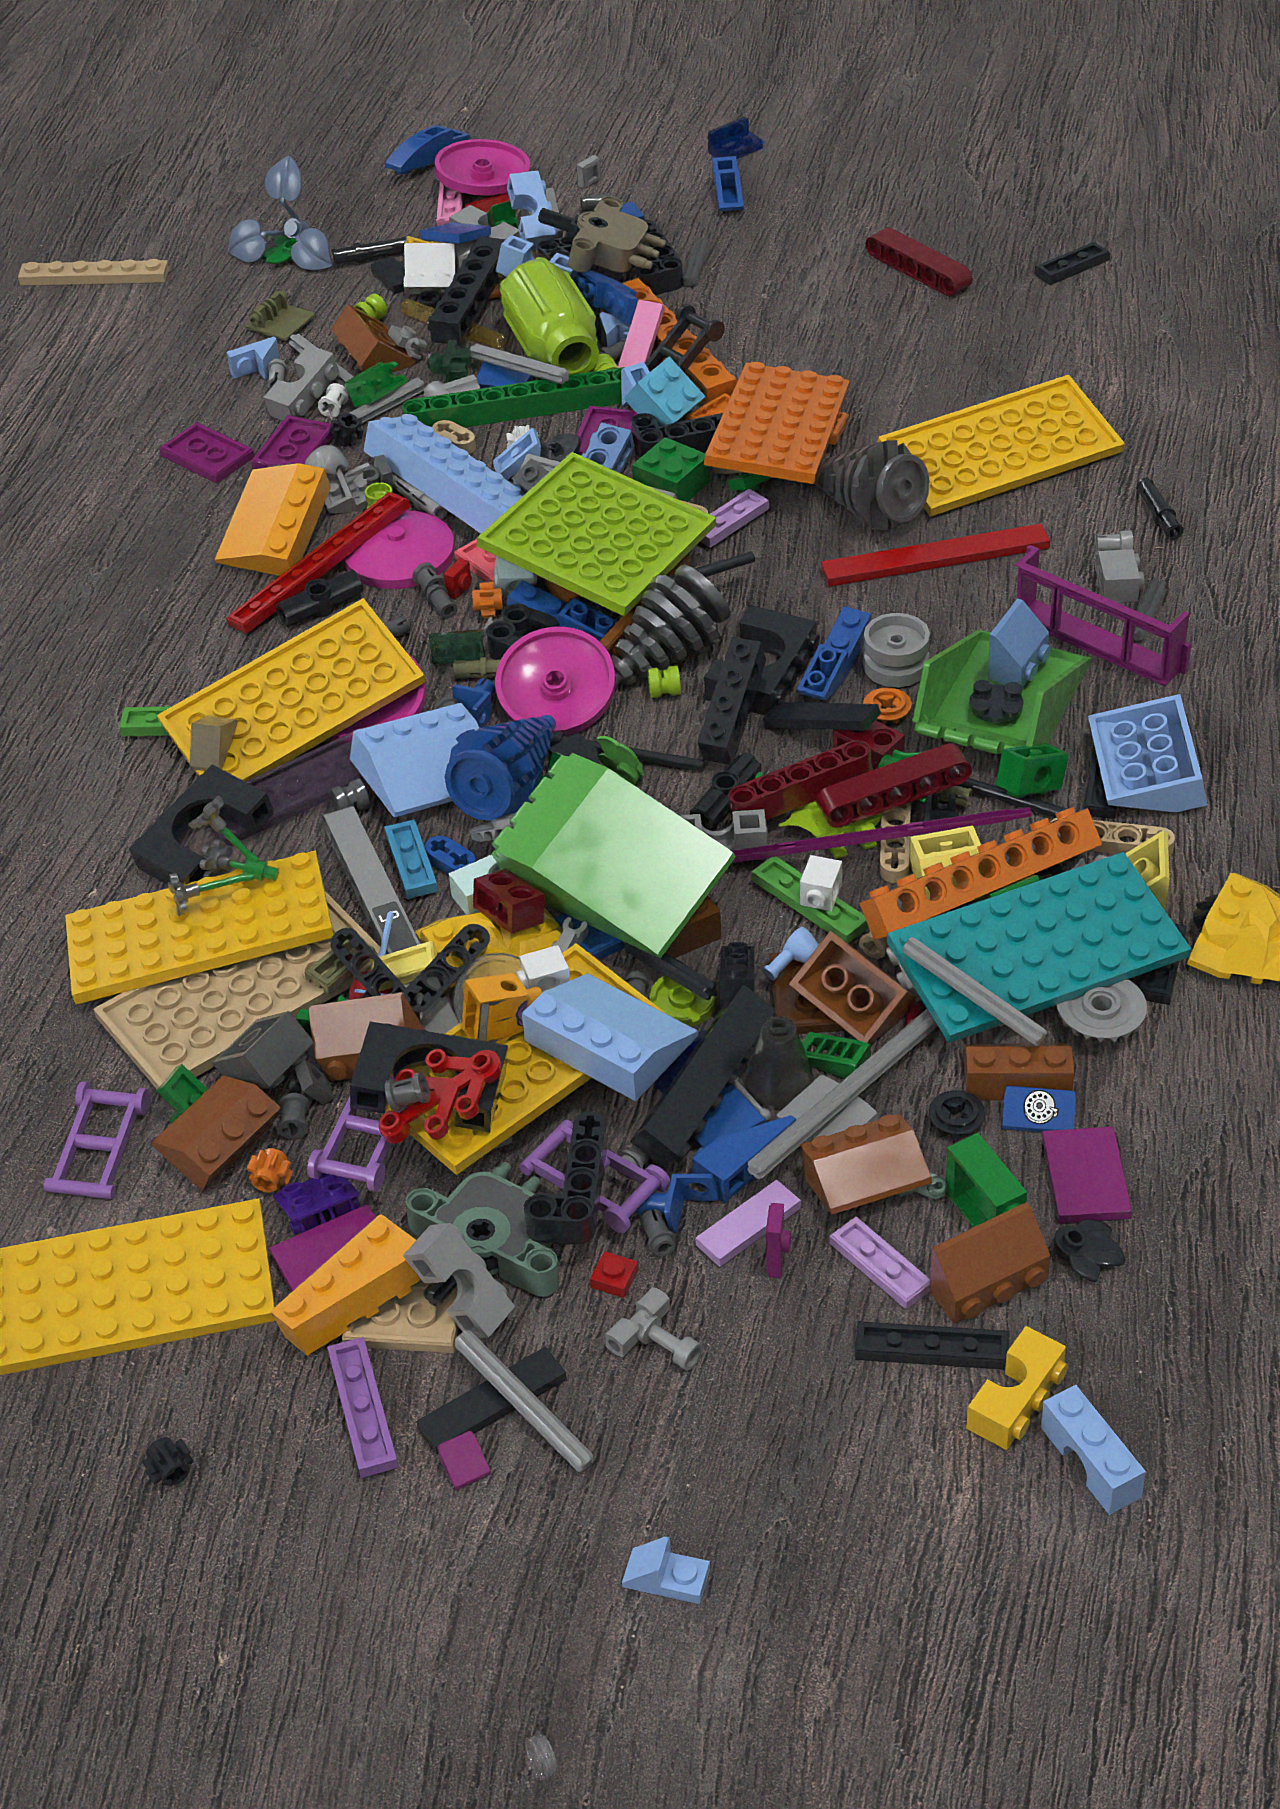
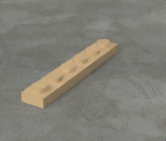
M128 259L124 261L102 260L99 262L76 261L65 263L60 261L51 263L28 262L22 264L18 280L20 286L155 283L166 281L169 266L167 260L150 259L148 261Z

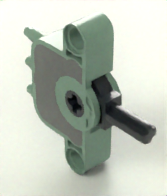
M503 1162L492 1173L476 1172L470 1174L448 1198L428 1188H418L408 1194L406 1197L408 1226L415 1235L420 1237L430 1225L451 1223L463 1233L464 1241L471 1250L485 1261L486 1269L491 1275L499 1273L500 1278L536 1296H548L558 1289V1257L554 1251L549 1249L553 1243L533 1241L526 1232L524 1204L530 1196L535 1195L537 1187L540 1185L538 1177L532 1176L520 1187L505 1179L511 1171V1165ZM451 1275L446 1282L430 1283L424 1290L423 1295L433 1306L442 1304L457 1287V1282Z

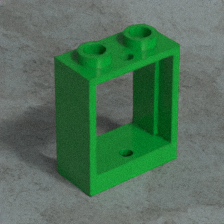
M979 1133L947 1147L946 1182L948 1188L946 1194L972 1227H976L1027 1202V1191Z

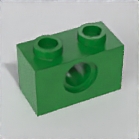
M1048 743L1036 744L1032 747L1021 746L1003 749L996 785L1007 790L1008 795L1017 798H1024L1026 794H1047L1048 791L1062 789L1069 753Z

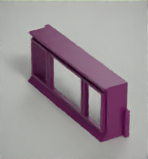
M1032 545L1026 548V555L1015 564L1019 568L1017 598L1027 604L1049 631L1050 636L1163 686H1166L1179 672L1183 674L1188 672L1191 643L1186 642L1190 613L1184 611L1171 625L1165 624L1039 569L1040 549ZM1037 583L1052 590L1051 606L1036 600ZM1063 595L1124 621L1123 638L1063 612ZM1135 626L1164 638L1162 655L1133 643Z

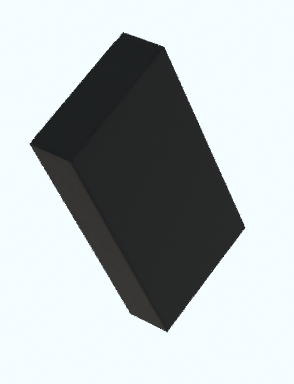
M393 256L370 264L371 272L394 294L404 291L405 268Z

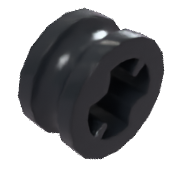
M424 291L418 295L420 311L425 314H433L437 302L441 299L440 294L437 291Z

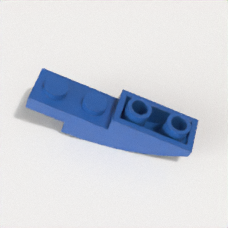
M440 125L428 127L402 143L386 160L385 167L395 170L397 174H407L412 169H425L427 165L435 163V157L440 150L450 144L470 140V134Z
M591 270L577 272L573 281L588 304L594 308L605 309L623 324L632 323L638 301L636 291L612 278Z
M524 580L507 597L506 605L523 604L529 608L548 613L558 620L561 627L584 631L595 637L599 642L618 622L575 598L566 603Z
M843 606L825 644H819L797 688V693L827 700L839 688L862 651L861 641L864 637L865 627L872 620L871 613Z

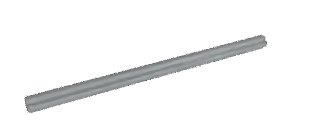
M928 1009L923 1011L749 1160V1167L747 1169L749 1174L754 1175L757 1179L763 1178L798 1148L800 1144L806 1141L933 1031L938 1025Z

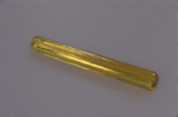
M405 299L400 305L402 313L425 322L435 311V308L410 299ZM475 323L466 336L497 349H501L506 344L504 334Z

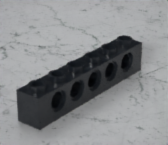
M479 236L475 245L471 246L470 253L462 261L458 273L454 274L453 281L445 289L441 301L437 302L435 311L428 317L427 329L431 334V342L461 346L498 283L496 267L501 244L506 239Z

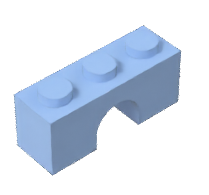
M539 171L509 174L507 191L512 209L523 208L532 213V215L521 217L518 229L519 236L523 240L534 243L532 251H535L539 242L558 237L557 228L538 221V215L542 208L552 210L551 202L547 201L545 197V181L541 180Z
M510 235L501 244L496 272L503 274L507 278L508 274L515 267L529 260H534L532 256L534 243ZM556 253L549 262L554 263L562 271L568 272L572 280H574L577 271L568 267L569 257Z
M1077 1385L1043 1401L1041 1429L1063 1456L1072 1451L1077 1453L1086 1470V1486L1109 1515L1142 1498L1146 1471Z

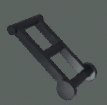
M683 304L677 310L676 325L645 363L649 372L656 368L664 357L668 358L670 356L685 373L709 341L716 342L722 338L725 331L724 324L716 319L709 322L696 315L693 306ZM690 324L703 330L684 355L672 349Z

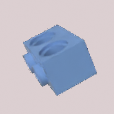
M601 422L597 432H594L590 438L586 453H583L581 456L621 474L635 448L632 431Z

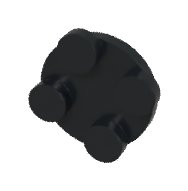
M572 433L560 434L541 446L540 457L561 462L571 452L579 454L582 441L578 435Z
M978 680L974 683L973 693L970 696V710L976 717L987 722L1003 723L1011 721L1022 713L1024 702L1021 695L1023 688L1016 682L999 685L991 684L986 680Z

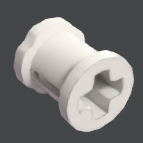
M337 383L330 384L326 389V395L318 401L320 413L330 418L337 417L340 413L341 405H344L349 399L347 389Z

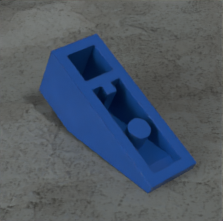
M789 1115L716 1138L707 1147L700 1148L694 1158H692L693 1174H712L719 1192L718 1199L726 1203L755 1178L747 1170L749 1167L748 1161L793 1124L796 1118ZM697 1183L705 1190H708V1188L704 1184Z

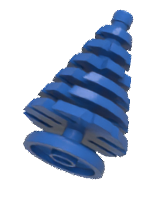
M545 714L541 717H530L514 722L490 725L477 730H467L461 733L456 738L458 743L451 748L450 759L444 776L446 789L453 802L464 813L476 819L489 821L516 813L525 801L530 803L528 797L538 785L543 771V760L546 758L551 747L552 731L556 727L555 719L551 715Z

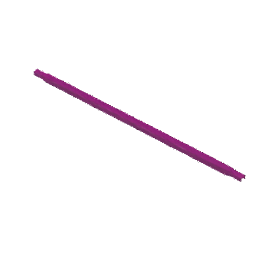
M1030 807L1013 810L1004 809L732 850L736 856L732 863L928 834L972 825L974 827L1013 821V819L1032 817Z

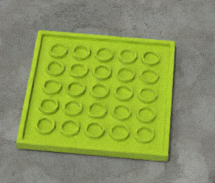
M571 452L477 537V547L625 616L641 600L645 591L650 590L651 585L649 584L652 578L659 574L661 576L667 575L716 526L717 517Z

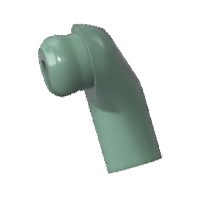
M930 1172L931 1184L896 1195L902 1197L917 1192L932 1199H939L946 1194L948 1186L944 1178Z

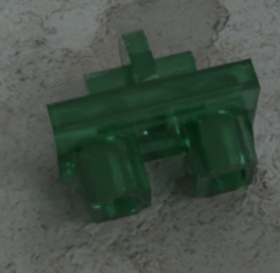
M449 340L445 355L443 353H433L428 358L427 366L434 374H445L444 384L467 377V366H471L472 362L470 348H459L457 340Z
M482 629L429 634L432 664L454 663V660H480V657H486Z

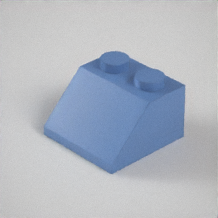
M1019 598L1016 599L990 633L988 679L1003 685L1016 682L1023 688L1028 680L1032 681L1039 665L1048 660L1051 646L1048 645L1049 631L1027 604Z

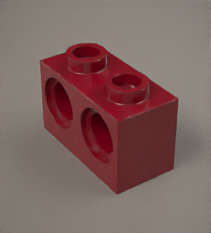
M876 720L866 731L833 730V748L854 740L868 743L871 748L873 770L878 769L879 763L885 755H892L894 750L904 752L905 735Z
M506 868L474 878L473 908L511 934L544 923L545 894Z

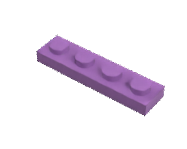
M364 1337L327 1346L360 1477L363 1478L399 1468Z

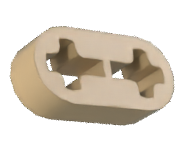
M448 420L438 421L432 426L436 433L450 439L452 444L466 450L468 454L476 450L475 435L472 431Z

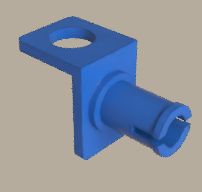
M485 678L480 679L474 688L455 684L452 688L453 697L472 713L479 728H483L492 718L491 695L495 692V685L489 679L485 682Z
M672 1174L667 1192L652 1193L635 1213L642 1215L651 1210L652 1214H654V1210H659L662 1214H665L670 1231L677 1233L684 1200H718L719 1192L712 1174ZM701 1183L708 1190L703 1192L695 1191L689 1187V1184Z

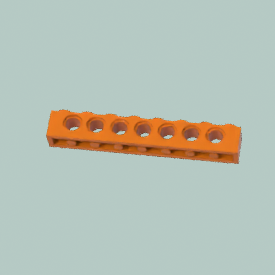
M639 278L622 283L637 292L636 298L638 301L643 300L663 304L662 300L657 298L652 293L650 287L646 286ZM665 305L663 317L653 345V352L677 323L675 314ZM686 329L672 349L684 355L697 339V336ZM705 347L685 371V374L705 395L704 399L700 402L702 405L707 404L724 393L731 396L737 384L736 377L730 374L722 362L718 361L711 354V351Z
M1074 807L1056 813L1057 820L1049 822L1048 818L1030 824L1031 831L1023 834L1022 829H1018L1004 835L1005 842L997 845L996 841L992 840L977 846L979 852L970 856L969 851L953 856L950 858L951 865L943 867L942 862L927 867L923 869L925 876L916 878L914 873L896 880L898 887L889 890L888 886L885 885L868 892L870 899L859 904L873 939L877 940L887 937L889 932L930 919L1102 845L1088 808L1075 812ZM1058 832L1061 834L1062 842L1058 838ZM1032 843L1036 847V853L1032 849ZM1005 854L1009 856L1010 865L1006 861ZM979 864H980V865L982 866V868H983V871H984V875H983V876H982V875L980 874V872H979ZM952 875L957 881V888L952 883ZM925 887L930 892V900L925 895ZM898 898L903 903V911L897 905Z

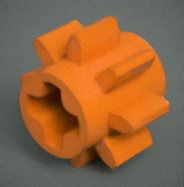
M493 582L479 583L480 590H472L474 612L481 611L482 618L496 617V610H503L502 588L494 589Z
M268 1148L264 1151L260 1150L258 1156L252 1155L246 1170L251 1172L249 1180H251L252 1185L256 1189L267 1193L279 1191L281 1185H288L293 1173L289 1169L291 1162L288 1161L287 1156L282 1151L274 1148Z

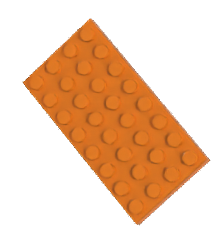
M746 362L705 453L704 465L814 484L849 390L850 380L843 379L839 375L824 376L810 370L800 372L791 370L786 366L771 367L765 366L761 362Z

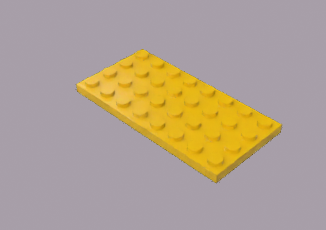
M1070 375L878 437V443L886 440H897L898 445L904 443L910 453L920 458L925 464L930 483L929 494L923 508L930 517L1124 451L1125 446L1123 440Z
M362 598L161 712L157 717L189 764L191 725L193 722L206 716L236 719L237 726L222 770L251 784L425 683L426 679L423 672L365 599ZM194 770L198 777L205 772L202 770Z
M316 850L298 853L276 861H267L268 866L279 868V875L276 881L266 878L263 881L254 879L200 892L199 896L188 898L186 903L188 911L180 916L176 913L175 894L171 893L169 888L152 893H142L136 897L121 901H111L105 905L86 910L81 909L65 915L71 991L75 1005L332 938L334 932ZM235 869L232 872L218 876L204 877L187 885L197 883L199 886L241 875L243 870Z
M577 943L562 952L569 967L570 981L589 973L665 1013ZM462 1022L445 1033L446 1035L468 1038L461 1028ZM523 1031L497 1042V1044L508 1045L507 1068L490 1133L456 1127V1110L454 1107L448 1121V1133L441 1139H432L425 1131L424 1123L428 1117L436 1113L437 1105L409 1123L411 1126L410 1135L454 1174L458 1175L592 1077L527 1043ZM428 1066L412 1068L415 1073L422 1072L426 1077H455V1075L447 1070L439 1074L433 1073ZM389 1104L387 1106L386 1112L392 1111ZM440 1124L436 1125L432 1130L438 1128Z
M260 1198L0 1248V1375L276 1321L270 1312L275 1307Z

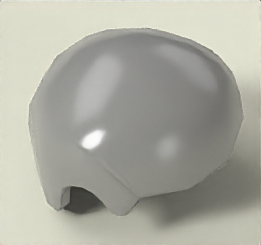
M323 445L310 453L305 461V465L325 468L326 473L336 475L337 466L340 465L347 469L349 462L338 447Z

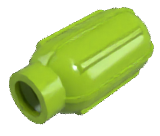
M537 257L515 267L508 274L507 278L502 280L499 289L504 308L503 315L527 356L533 360L565 368L569 372L568 375L590 372L596 365L599 356L595 327L596 316L569 273L562 271L554 263L542 257Z

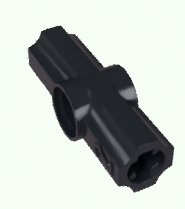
M353 569L328 581L314 579L305 585V591L276 604V612L286 627L311 615L314 617H325L334 611V605L363 592V585L358 574Z
M744 752L743 755H738L726 770L719 771L713 775L711 779L712 786L691 809L690 815L700 814L702 826L707 830L714 828L727 812H730L729 791L740 784L755 779L756 774L761 772V763L755 759L754 755Z

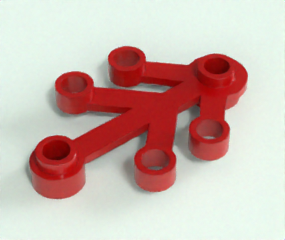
M441 1049L429 1052L425 1061L433 1073L439 1074L445 1070L461 1073L453 1078L426 1077L430 1089V1102L422 1104L419 1101L413 1103L400 1113L394 1111L384 1113L379 1120V1131L382 1136L391 1144L404 1141L410 1134L411 1126L409 1123L437 1105L436 1113L428 1117L424 1123L425 1131L435 1140L443 1138L448 1133V1121L454 1107L462 1119L468 1120L475 1117L479 1112L478 1102L484 1086L494 1082L500 1076L501 1059L498 1054L492 1050H482L475 1053L471 1058L447 1056ZM409 1068L401 1070L397 1074L395 1081L413 1077L415 1074L414 1070ZM469 1085L467 1094L457 1099L459 1091ZM440 1124L438 1128L432 1130L436 1125Z

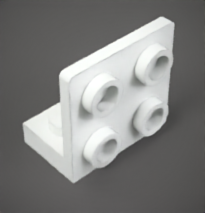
M406 243L404 245L405 294H420L424 291H437L439 294H444L445 289L453 281L455 274L454 243Z

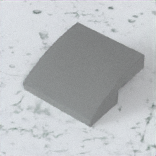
M368 462L343 474L340 467H337L336 475L326 473L331 487L325 501L329 513H347L367 508L369 504L365 499L367 480L363 479L362 469L370 466Z
M821 1074L776 1115V1118L780 1119L792 1115L797 1120L839 1083ZM856 1096L811 1135L806 1142L812 1141L818 1136H828L844 1131L850 1126L864 1125L876 1121L879 1118L878 1113L863 1099Z

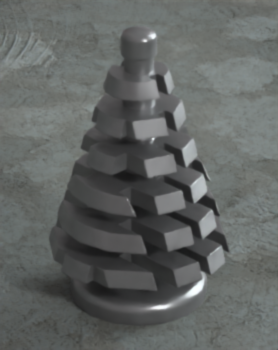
M886 440L823 459L815 480V484L823 489L825 493L834 496L835 501L842 504L871 528L874 527L877 530H888V526L894 528L901 522H908L915 518L925 505L930 483L928 470L923 461L912 455L904 443L898 445L897 440Z
M685 564L681 565L675 571V581L666 575L661 576L660 574L652 578L649 584L651 585L650 590L645 591L641 598L642 606H636L635 613L632 616L634 623L631 626L628 624L624 630L627 640L620 639L616 645L617 653L622 660L614 655L611 656L615 669L616 688L620 682L626 686L636 682V677L632 675L633 672L639 677L646 679L648 677V669L653 667L663 670L670 666L669 661L678 663L687 660L684 658L687 654L695 655L703 651L702 647L707 648L720 641L717 639L720 637L718 629L713 626L714 622H725L730 617L731 611L727 602L714 585L693 567Z

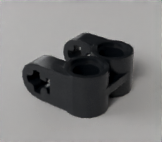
M523 604L508 605L501 612L502 621L493 622L486 629L489 656L491 659L501 660L510 646L523 636L543 628L561 627L560 623L554 616L529 608Z

